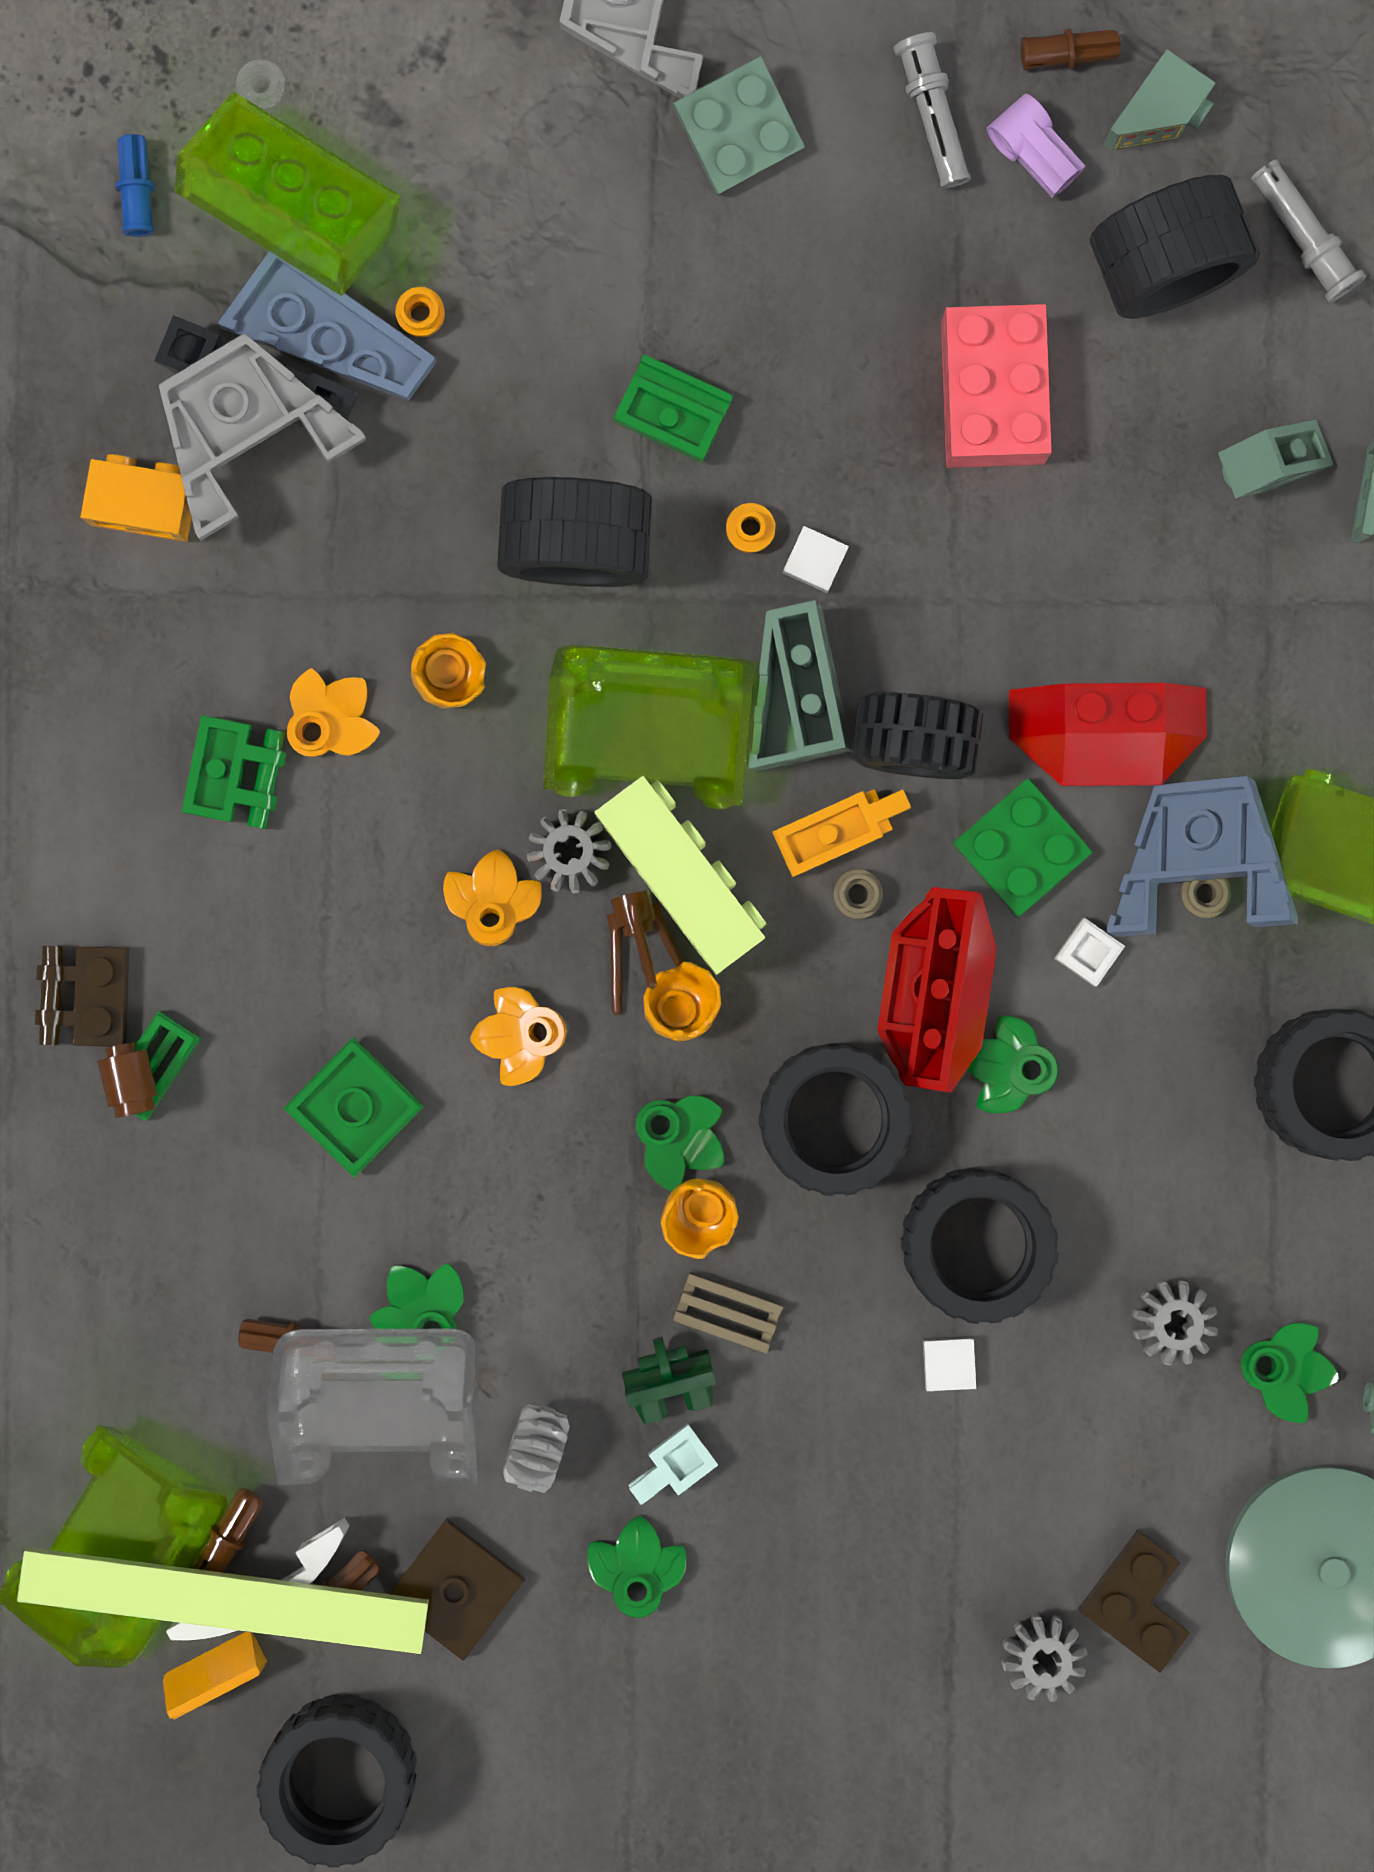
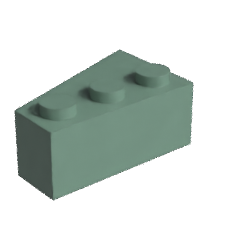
M816 600L766 611L759 669L760 682L757 706H755L753 722H755L748 769L759 772L851 752L852 749L822 606Z

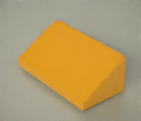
M246 1631L170 1670L164 1675L163 1685L166 1711L170 1719H176L260 1675L266 1666L267 1660L252 1632Z

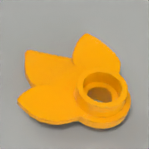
M311 668L305 671L294 682L290 692V702L294 715L287 726V738L292 748L301 755L318 757L329 750L344 756H350L370 747L378 738L380 730L371 722L361 718L367 702L366 681L363 678H343L326 686L324 680L316 671ZM310 724H317L321 728L320 738L313 742L307 741L304 737L305 728Z
M498 849L491 851L481 858L474 868L472 876L460 872H448L444 879L443 891L449 911L458 918L465 920L467 930L472 939L484 946H497L506 942L512 936L516 924L531 918L537 912L541 903V882L534 880L517 882L516 870L512 861L504 852ZM489 913H494L500 917L499 922L492 927L484 926L481 923L482 918Z
M519 987L496 989L494 991V1004L497 1014L488 1016L480 1021L474 1028L470 1041L481 1053L491 1058L501 1059L500 1081L502 1085H520L537 1077L543 1069L546 1056L557 1052L562 1047L566 1039V1024L556 1010L550 1007L539 1006L529 991ZM538 1022L542 1023L547 1029V1036L543 1041L538 1040L534 1035V1027Z

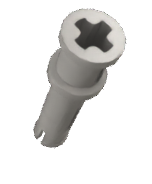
M926 32L900 41L893 49L896 57L902 58L909 82L905 87L907 96L911 97L912 101H917L927 140L940 178V186L943 189H949L962 185L972 178L970 173H968L957 130L945 95L949 79L947 73L941 72L934 46L937 43L935 33Z
M1278 159L1269 162L1268 169L1266 166L1259 169L1251 177V180L1257 185L1302 250L1301 264L1305 269H1312L1327 291L1325 295L1328 303H1332L1358 286L1366 278L1363 270L1356 271L1340 248L1343 241L1339 236H1335L1334 233L1328 235L1280 166Z

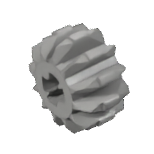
M561 809L558 812L560 827L555 829L547 817H543L540 820L543 828L550 833L547 838L537 833L530 834L529 840L536 845L543 846V851L528 853L527 860L534 863L545 860L547 863L536 871L535 877L541 881L552 871L556 872L551 882V889L556 892L561 889L564 877H569L570 890L575 894L580 892L577 876L583 874L587 882L592 886L598 883L596 876L589 870L591 865L602 870L609 868V862L603 858L595 857V852L610 850L611 843L607 840L592 843L591 840L598 836L604 827L598 822L585 832L583 828L588 817L586 812L580 811L573 826L569 825L567 810ZM570 838L576 839L580 842L576 845L578 850L583 849L582 857L580 860L571 858L568 865L560 863L558 860L562 858V855L556 853L558 844L567 845Z
M1179 1280L1172 1294L1168 1283L1160 1281L1157 1283L1160 1298L1156 1299L1147 1291L1141 1294L1142 1300L1149 1304L1150 1307L1148 1311L1142 1309L1133 1310L1132 1316L1135 1319L1146 1322L1145 1325L1133 1330V1335L1138 1340L1150 1338L1145 1344L1143 1351L1151 1357L1161 1350V1362L1165 1365L1172 1364L1176 1352H1178L1179 1358L1184 1364H1190L1193 1359L1191 1347L1194 1346L1195 1349L1203 1354L1209 1351L1208 1345L1201 1341L1200 1338L1202 1334L1208 1336L1217 1335L1218 1329L1204 1323L1205 1320L1213 1318L1217 1314V1310L1213 1306L1200 1307L1205 1301L1207 1294L1203 1290L1197 1289L1189 1295L1188 1282ZM1173 1311L1185 1317V1321L1178 1324L1180 1332L1176 1334L1164 1327L1165 1324L1171 1322L1170 1313Z
M528 1404L521 1410L503 1468L506 1482L517 1485V1488L529 1492L534 1490L545 1493L551 1488L559 1469L570 1427L567 1415L543 1405L539 1407Z
M1033 1614L1031 1618L1033 1629L1027 1631L1023 1624L1017 1622L1013 1628L1020 1637V1640L1004 1639L1002 1644L1004 1649L1013 1655L1002 1659L1001 1664L1004 1671L1014 1672L1009 1680L1014 1689L1027 1685L1026 1695L1028 1699L1034 1701L1039 1696L1042 1688H1044L1049 1702H1055L1057 1700L1055 1687L1062 1685L1064 1690L1071 1694L1075 1687L1068 1678L1069 1675L1075 1677L1085 1676V1668L1076 1661L1085 1657L1087 1650L1083 1644H1074L1079 1636L1075 1627L1071 1626L1062 1630V1620L1059 1616L1053 1615L1047 1627L1044 1628L1040 1615ZM1042 1649L1046 1654L1052 1656L1053 1661L1046 1666L1043 1662L1037 1661L1035 1654Z

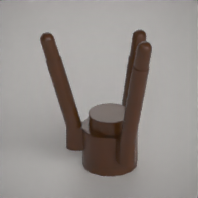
M649 891L634 892L612 899L611 903L614 913L606 915L610 928L612 1012L614 1015H619L622 1012L621 930H623L625 938L635 937L647 986L650 989H654L657 986L654 966L646 938L647 933L654 931L652 922L676 967L684 962L681 952L663 918L660 902L652 903Z

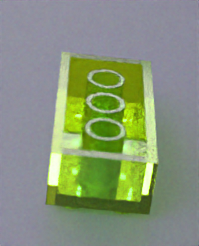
M234 91L177 155L175 193L340 296L347 291L395 231L402 197L400 194Z

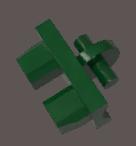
M663 1337L654 1338L655 1353L637 1358L639 1368L622 1372L629 1408H636L644 1424L660 1421L668 1416L664 1398L683 1394L687 1410L692 1411L701 1410L713 1405L712 1386L716 1385L708 1349L692 1354L687 1353L685 1345L667 1350Z

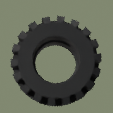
M877 692L859 698L851 759L866 768L907 776L963 779L975 775L984 714L970 704L929 695Z

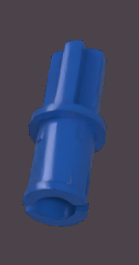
M125 134L117 141L120 181L115 183L116 191L121 193L122 234L130 237L150 236L154 234L151 192L155 190V183L149 179L147 140L143 135Z

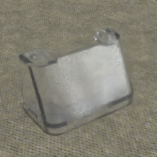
M301 1329L284 1334L277 1341L273 1353L266 1412L278 1485H305L322 1479L327 1474L331 1465L332 1452H430L431 1472L440 1481L450 1484H479L480 1451L477 1353L475 1340L470 1334L458 1329Z

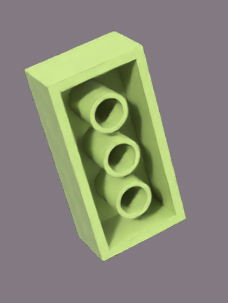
M641 776L594 813L716 976L765 939L760 930L767 924L749 900L741 906L730 890L735 887L736 882L722 863L717 860L710 865L700 852L706 847V843L691 822L687 820L680 825L670 812L676 807L674 805L676 803L660 781L657 779L650 785L645 777Z

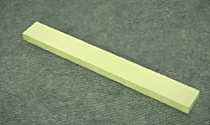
M30 1547L24 1550L17 1602L417 1654L422 1652L429 1603L428 1599Z

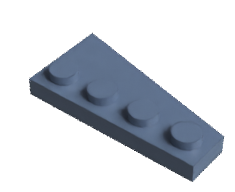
M276 244L267 253L217 323L223 330L239 336L245 333L256 343L408 402L437 363L436 358Z

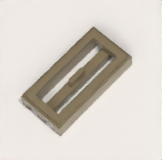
M689 1272L673 1321L767 1354L783 1305ZM698 1287L769 1312L767 1321L692 1295L694 1288ZM688 1305L763 1331L761 1338L759 1339L686 1313Z

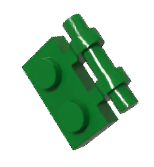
M201 715L181 812L233 823L237 804L250 806L247 826L266 830L269 813L276 809L278 797L273 794L278 769L284 768L287 753L282 752L286 733L266 729L263 747L249 745L253 728L251 725ZM246 761L259 763L254 791L240 789Z

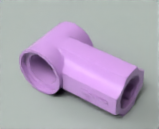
M1025 93L987 126V133L996 148L1011 161L1018 160L1049 196L1053 198L1065 190L1083 172L1085 165L1052 129L1053 123L1042 105L1031 95Z

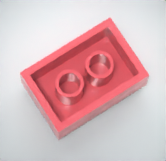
M1046 304L946 307L941 320L946 468L1044 465L1052 453Z

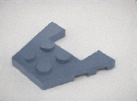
M1248 776L1154 786L1134 844L1138 847L1130 874H1124L1119 892L1123 894L1116 915H1110L1107 924L1108 934L1114 937L1156 934L1157 886L1159 883L1248 876L1247 923L1249 925L1265 927L1298 924L1297 912L1257 785L1253 779Z

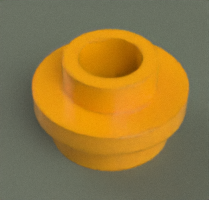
M414 287L400 296L396 304L395 314L400 327L407 334L414 337H427L437 332L442 326L445 319V307L440 296L433 290L426 287ZM418 306H425L430 310V314L427 319L417 321L412 318L413 310Z
M756 503L742 504L736 507L729 515L726 523V534L730 543L739 551L757 553L764 550L772 542L775 534V521L769 510L762 505ZM745 520H756L760 525V531L753 536L746 535L741 529V525Z

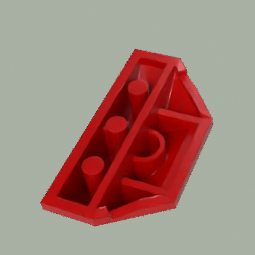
M1064 683L1009 689V740L1061 787L1160 786L1207 737L1206 688L1172 683Z
M932 887L925 895V899L892 932L877 1031L890 1059L899 1071V1078L906 1086L952 1093L982 1048L997 952L982 893Z

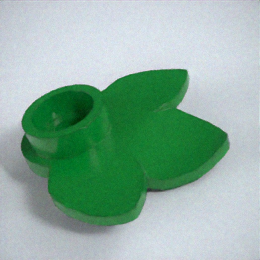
M999 1016L995 1028L996 1039L983 1040L982 1048L967 1069L976 1079L985 1083L978 1096L976 1106L978 1109L988 1113H1009L1019 1109L1029 1094H1042L1051 1089L1059 1075L1056 1057L1047 1048L1039 1046L1034 1029L1027 1022L1012 1016ZM1031 1060L1037 1061L1041 1066V1074L1034 1080L1029 1079L1024 1071L1025 1065Z
M697 1095L685 1097L675 1104L666 1100H655L647 1103L639 1111L636 1118V1132L640 1140L647 1145L644 1161L645 1167L651 1177L665 1189L673 1191L682 1183L686 1167L696 1170H709L723 1166L724 1154L721 1143L709 1129L720 1118L723 1110L712 1100ZM657 1115H664L670 1121L669 1130L663 1134L655 1133L651 1128V1120Z
M445 1263L428 1279L424 1274L413 1268L400 1265L393 1266L387 1279V1296L390 1306L375 1311L369 1317L375 1331L381 1338L391 1344L411 1343L417 1351L425 1355H438L447 1351L456 1339L457 1323L454 1316L464 1301V1289L458 1273L449 1263ZM428 1321L438 1322L442 1328L441 1335L437 1338L428 1337L424 1332V1324Z
M1295 1322L1284 1325L1274 1334L1270 1341L1260 1340L1252 1343L1245 1349L1240 1360L1242 1376L1248 1384L1261 1390L1266 1408L1275 1416L1293 1423H1306L1308 1420L1309 1410L1305 1394H1312L1323 1390L1339 1380V1374L1330 1361L1320 1353L1313 1351L1319 1329L1305 1323ZM1263 1356H1269L1273 1363L1271 1370L1264 1374L1259 1373L1256 1367L1257 1361Z
M636 1516L623 1528L617 1539L616 1546L604 1542L589 1543L587 1563L594 1582L599 1587L613 1593L614 1602L623 1614L631 1618H645L658 1609L662 1601L663 1592L675 1587L682 1580L686 1571V1551L683 1546L661 1548L655 1529L642 1516ZM634 1583H642L647 1588V1595L642 1601H632L628 1596V1590Z

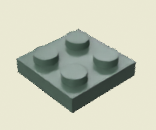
M757 56L671 103L715 194L724 192L805 147L761 56Z

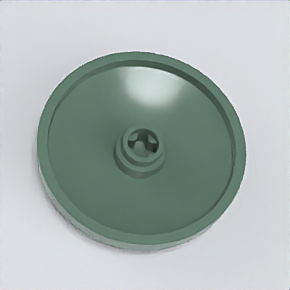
M1332 1465L1298 1468L1286 1472L1263 1485L1246 1502L1232 1526L1226 1549L1225 1569L1228 1589L1233 1604L1246 1626L1262 1643L1278 1655L1290 1661L1315 1668H1343L1374 1658V1479L1350 1468Z

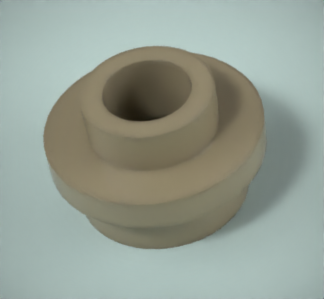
M859 869L851 870L843 874L836 882L833 898L836 907L842 914L853 919H863L871 916L879 909L883 900V889L880 881L872 873ZM854 885H860L867 891V898L862 904H855L849 898V890Z
M1226 878L1183 881L1180 891L1181 901L1186 910L1196 917H1215L1227 908L1231 899V888ZM1202 884L1210 886L1213 891V897L1208 903L1201 902L1197 897V889Z

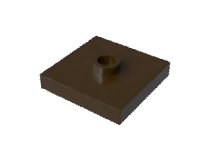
M446 1518L390 1591L389 1595L428 1599L425 1632L464 1661L524 1583L525 1578Z

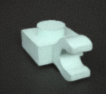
M687 1423L648 1452L649 1457L656 1466L633 1480L629 1484V1489L641 1505L668 1484L672 1486L677 1495H680L717 1467L718 1464Z

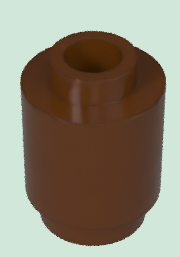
M135 1042L106 1048L107 1058L98 1060L97 1063L107 1106L113 1107L115 1118L154 1110L153 1097L157 1096L147 1049L136 1051Z

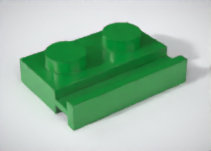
M643 354L640 365L633 375L613 421L621 427L703 464L724 416L733 401V395Z

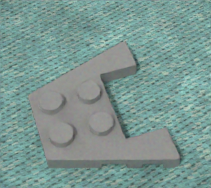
M564 0L559 21L561 30L678 98H682L698 88L703 55L654 45L664 0Z
M245 333L159 384L194 530L200 541L238 519L237 513L211 473L272 435L300 420L327 464L366 441V437L353 423H349L328 402L313 393L292 372Z

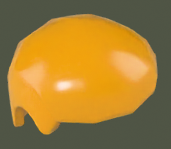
M455 633L433 635L421 644L414 653L411 662L412 683L424 701L441 709L460 708L473 701L485 688L486 662L482 654L477 651V648L469 639Z
M682 962V964L675 968L657 973L655 975L657 981L656 988L650 989L647 987L643 996L644 1016L655 1033L680 1042L689 1041L707 1032L721 1007L720 986L711 972L692 962Z
M695 1178L680 1184L669 1194L662 1211L660 1223L664 1240L677 1254L694 1259H703L712 1250L728 1244L737 1226L739 1214L735 1197L721 1183Z

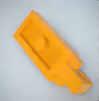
M875 789L866 793L862 791L779 828L772 833L793 878L882 838L883 834L893 830L889 818L909 810L911 805L903 789L880 800Z

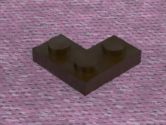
M1137 1529L1078 1609L1083 1615L1161 1673L1190 1634L1184 1626L1151 1602L1179 1566L1180 1562Z

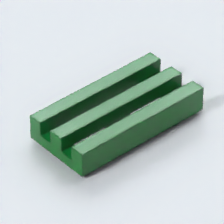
M157 1011L135 1045L136 1051L148 1049L162 1027L169 1030V1033L150 1060L153 1076L178 1038L180 1037L185 1042L155 1086L157 1096L153 1097L155 1109L202 1039V1037L194 1032L192 1033L179 1022L169 1018L162 1011ZM155 1109L135 1115L144 1121H148Z

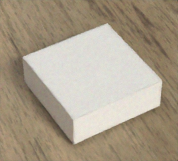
M803 526L783 570V574L828 593L849 546Z
M1082 918L1054 959L1092 986L1097 987L1125 946L1086 918Z
M972 1337L923 1339L926 1391L976 1389L974 1339Z

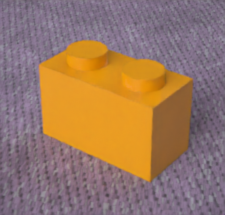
M108 454L106 461L90 460L80 516L86 523L94 527L182 542L188 541L192 517L179 466L168 463H156L155 470L136 467L137 460L115 454Z

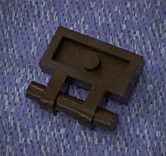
M42 946V965H37L36 980H41L40 1010H35V1025H40L39 1045H59L60 1026H73V1046L113 1047L126 1044L130 948L76 947V965L62 966V946ZM61 981H75L74 1011H60Z

